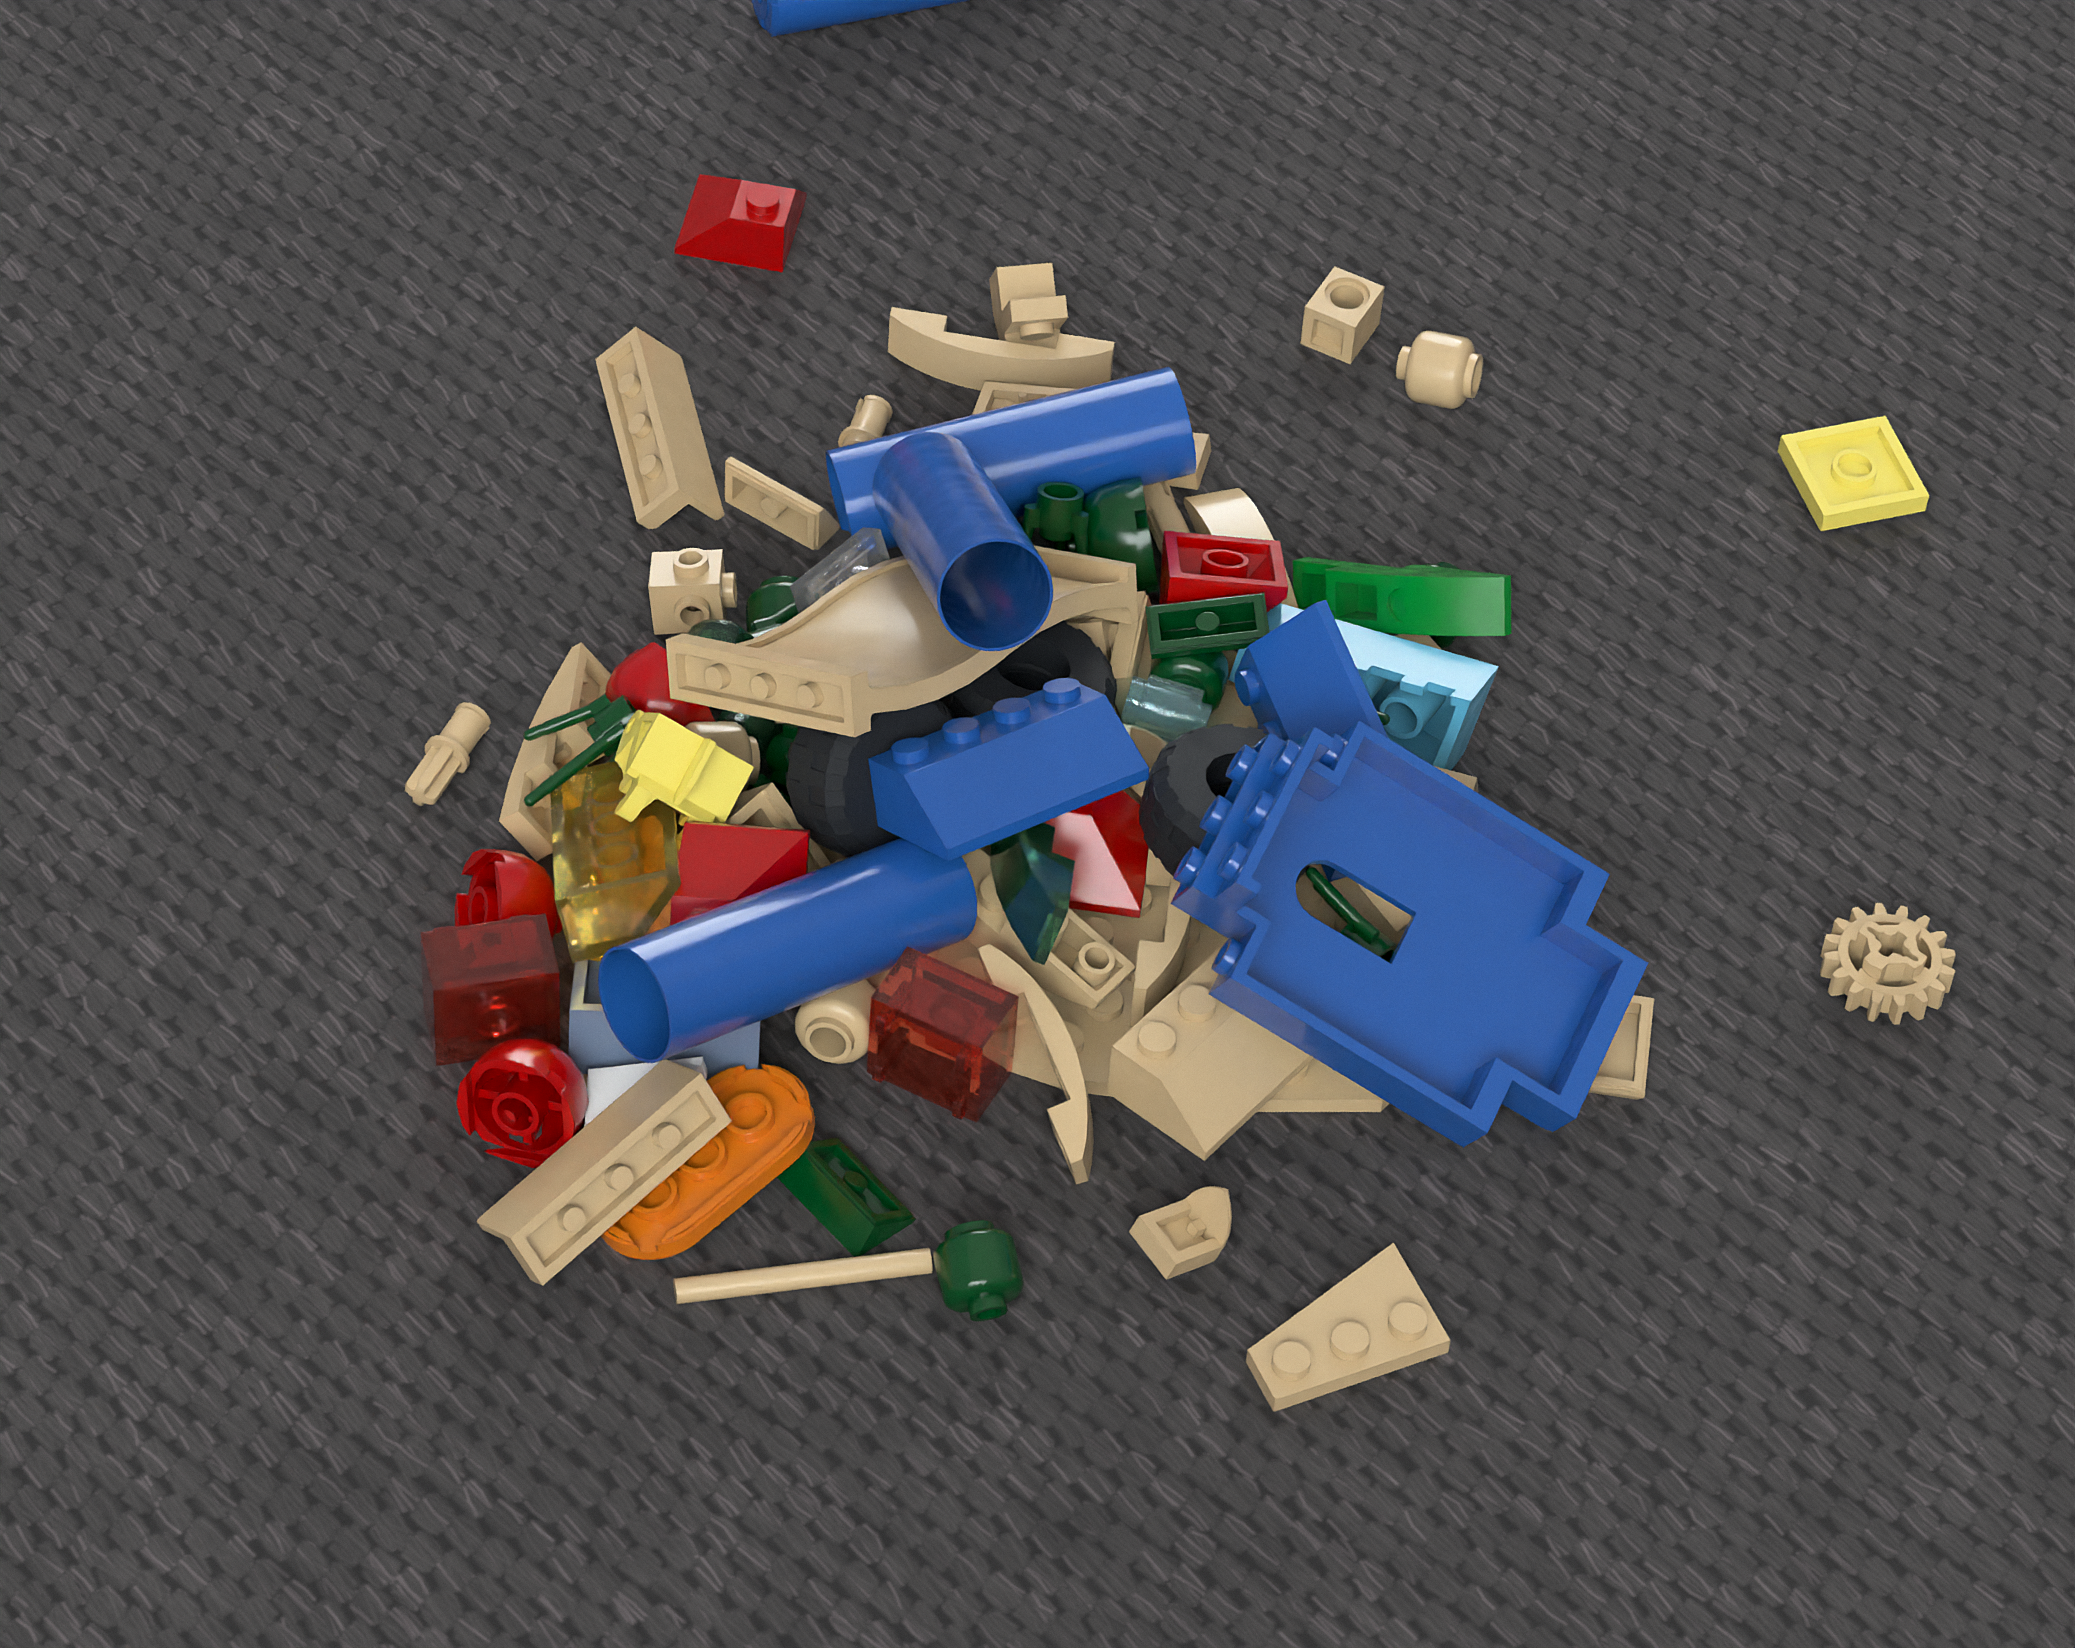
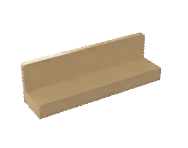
M635 327L597 357L595 361L636 520L648 529L658 528L687 504L710 518L719 520L724 516V511L683 360L678 353Z
M667 1059L662 1060L480 1216L477 1223L482 1230L503 1239L530 1280L543 1286L732 1122V1120L700 1072Z

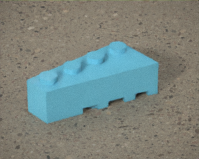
M1279 603L1267 612L1269 632L1303 610ZM1335 619L1375 709L1388 714L1390 717V722L1387 725H1383L1388 738L1431 765L1452 770L1466 750L1499 666ZM1246 648L1238 650L1228 678L1232 682H1234L1235 672Z

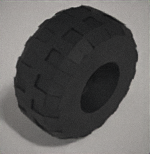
M1063 620L1036 634L970 684L938 700L946 705L951 712L952 719L972 718L992 710L993 705L1000 700L1023 698L1043 690V685L1051 680L1072 678L1078 680L1080 684L1106 695L1114 709L1117 684L1112 672V666L1100 647H1096L1091 637L1081 629L1077 630L1068 625L1067 621Z
M935 700L905 710L873 713L871 715V731L857 737L798 725L797 728L799 729L794 741L790 743L787 755L789 766L788 772H786V786L788 795L791 798L790 803L794 816L804 830H810V838L817 844L848 858L901 838L878 827L868 758L891 750V746L899 740L921 738L942 730L943 724L952 720L951 712L942 701Z
M1217 724L1210 728L1203 726L1181 734L1179 738L1169 742L1160 751L1145 783L1139 808V824H1141L1144 833L1143 838L1149 849L1153 852L1155 858L1160 859L1165 870L1173 877L1187 851L1192 846L1197 849L1199 848L1207 832L1200 828V823L1208 807L1218 795L1225 797L1233 781L1226 777V772L1234 756L1244 744L1252 748L1267 735L1263 733V730L1250 726L1247 728L1233 726V724ZM1310 865L1304 867L1300 871L1296 883L1299 881L1300 877L1307 871Z

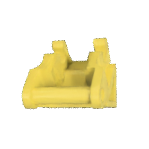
M637 710L623 731L614 759L623 772V779L620 782L619 790L626 794L617 805L615 814L632 822L643 808L655 799H659L681 812L678 824L683 826V828L686 821L724 823L754 766L715 745V741L704 739L660 713H645ZM683 829L673 843V846L679 850Z

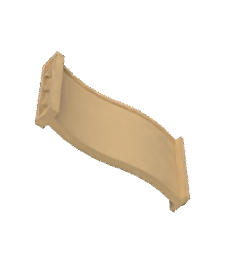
M1034 546L1050 572L1053 583V600L1046 620L1032 637L1067 618L1077 615L1105 618V620L1126 624L1138 622L1136 564ZM900 556L882 561L851 576L783 625L754 639L733 644L684 633L666 639L670 698L857 737L871 731V715L873 713L905 710L938 700L970 684L1025 642L1006 650L982 651L968 647L958 641L946 629L905 557Z

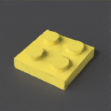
M1886 416L1781 436L1778 453L1820 531L1926 510L1929 494Z

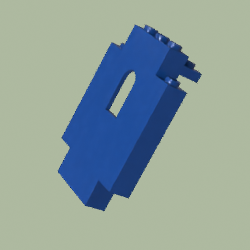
M1360 720L1342 735L1333 732L1329 736L1314 726L1296 742L1289 738L1284 741L1270 732L1252 748L1244 744L1236 753L1227 769L1226 777L1233 781L1225 797L1218 795L1210 804L1201 820L1200 828L1207 832L1199 848L1197 849L1192 846L1187 851L1173 879L1181 884L1170 904L1228 938L1212 964L1211 969L1218 973V976L1209 995L1463 1148L1488 1133L1501 1104L1551 1132L1576 1119L1648 965V962L1586 925L1610 874ZM1311 864L1330 866L1412 916L1390 962L1385 961L1304 910L1296 894L1297 877L1304 867Z

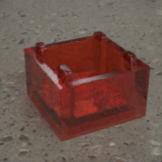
M546 914L520 915L506 920L459 927L446 926L434 928L432 931L420 932L423 1005L436 1066L478 1060L490 1048L512 1039L536 1038L560 1047L559 968Z
M907 946L871 996L867 1073L871 1074L872 1079L879 1083L885 1080L952 1111V1116L962 1120L965 1117L977 1123L1012 1073L1019 996Z

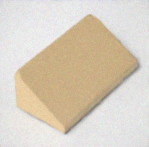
M731 456L725 461V502L812 550H818L839 530L840 524L825 508Z

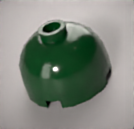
M1141 477L1119 480L1100 486L1083 501L1082 511L1089 514L1087 536L1090 556L1136 564L1137 592L1145 591L1146 594L1159 592ZM1073 537L1068 540L1070 552L1076 553L1075 538Z

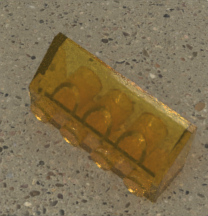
M616 761L583 768L550 793L555 902L572 963L589 959L601 961L609 949L644 936L681 885L675 808L659 799H655L643 808L632 822L615 814L617 805L626 795L619 790L620 782L623 779V772Z

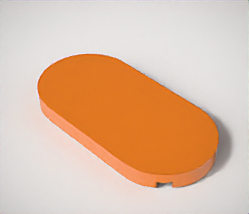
M761 1064L762 1069L746 1070L745 1065L731 1067L708 1079L707 1083L732 1122L601 1235L602 1239L620 1254L640 1260L668 1258L689 1249L792 1165L808 1147L814 1133L815 1116L809 1094L803 1083L784 1068Z

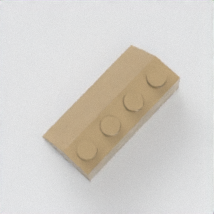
M1221 947L1112 1045L1107 1093L1204 1161L1314 1059L1299 1048L1209 995L1218 976V973L1211 968Z

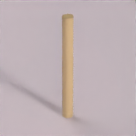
M929 1248L674 1278L673 1287L676 1304L930 1274L932 1273V1257Z

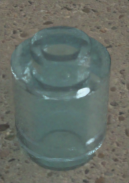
M1149 674L1148 680L1133 675L1120 720L1122 723L1146 729L1160 736L1166 742H1172L1183 733L1203 726L1207 727L1213 705L1202 702L1205 690Z

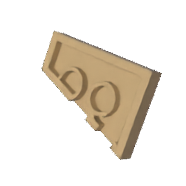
M1392 1243L1247 1350L1246 1363L1273 1412L1448 1353L1451 1340L1395 1244Z

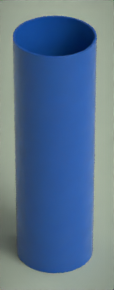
M1170 367L827 450L825 453L828 478L841 530L851 533L852 543L847 547L852 558L898 547L876 508L873 498V478L884 454L900 440L917 433L939 432L950 435L964 443L975 455L1015 518L1024 516L1026 504L1036 503L1037 489L1039 485L1044 483L1065 482L1076 485L1083 490L1085 500L1089 494L1100 486L1119 480L1141 477L1142 486L1191 475L1196 472V451L1191 423L1181 388Z
M939 432L917 433L894 444L884 454L876 468L873 478L874 502L880 516L946 629L964 645L982 651L1006 650L1028 640L1040 629L1049 614L1053 600L1052 578L1045 562L975 455L960 440Z
M903 838L896 839L609 949L601 959L598 971L599 995L606 1019L616 1038L632 1056L646 1063H656L966 939L971 934L977 917V897L974 883L962 856L947 861Z

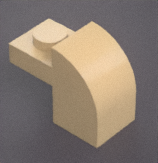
M1052 263L997 267L989 281L993 316L999 340L1055 349L1060 328L1067 320L1068 313L1066 295L1056 296Z

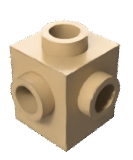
M686 548L680 551L652 552L648 589L654 635L681 633L704 635L709 632H725L727 608L737 607V581L735 572L725 573L723 549L702 550L699 548Z

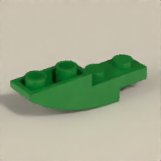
M1312 557L1293 560V592L1299 609L1305 610L1314 603L1326 600L1334 619L1382 633L1435 636H1506L1511 634V575L1417 564L1398 568Z

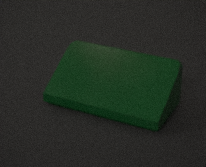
M1264 593L1145 606L1151 659L1245 649L1269 633Z
M838 1138L810 1142L804 1153L777 1176L785 1187L853 1257L862 1256L916 1220L913 1214Z

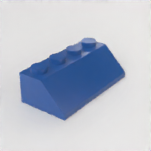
M1326 600L1314 603L1247 646L1235 672L1234 683L1240 701L1243 705L1251 707L1258 722V729L1263 730V733L1269 734L1271 732L1284 741L1289 738L1296 742L1314 726L1329 736L1333 732L1342 735L1360 720L1388 738ZM1321 864L1328 882L1346 877L1330 866Z
M1072 678L1051 680L1043 685V690L1023 698L1000 700L993 705V709L972 718L952 719L943 724L942 730L921 738L899 740L891 746V750L868 758L878 827L947 861L1146 781L1150 775L1148 765L1106 695L1080 684L1078 680Z

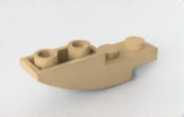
M981 849L962 856L971 874L977 897L975 926L971 934L966 938L974 946L979 948L991 944L1019 964L1044 990L1092 1009L1097 1008L1134 973L1136 966L1048 889L1043 887L1033 895Z

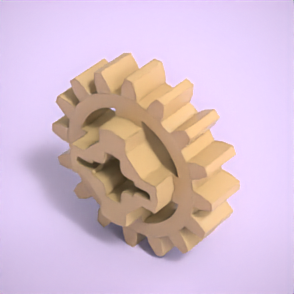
M1876 903L1873 915L1868 916L1859 907L1852 908L1849 922L1837 918L1834 921L1831 934H1826L1820 955L1823 958L1820 976L1831 978L1828 993L1831 996L1842 994L1848 996L1845 1009L1849 1012L1861 1005L1868 1009L1867 1019L1874 1022L1879 1013L1882 1012L1888 1013L1893 1024H1900L1903 1012L1908 1011L1912 1017L1919 1021L1924 1018L1927 1006L1938 1010L1941 1007L1944 994L1950 991L1955 973L1952 966L1956 954L1955 950L1944 948L1947 934L1944 931L1929 933L1927 928L1930 918L1924 915L1914 922L1907 918L1908 909L1902 905L1895 915L1887 914L1882 903Z

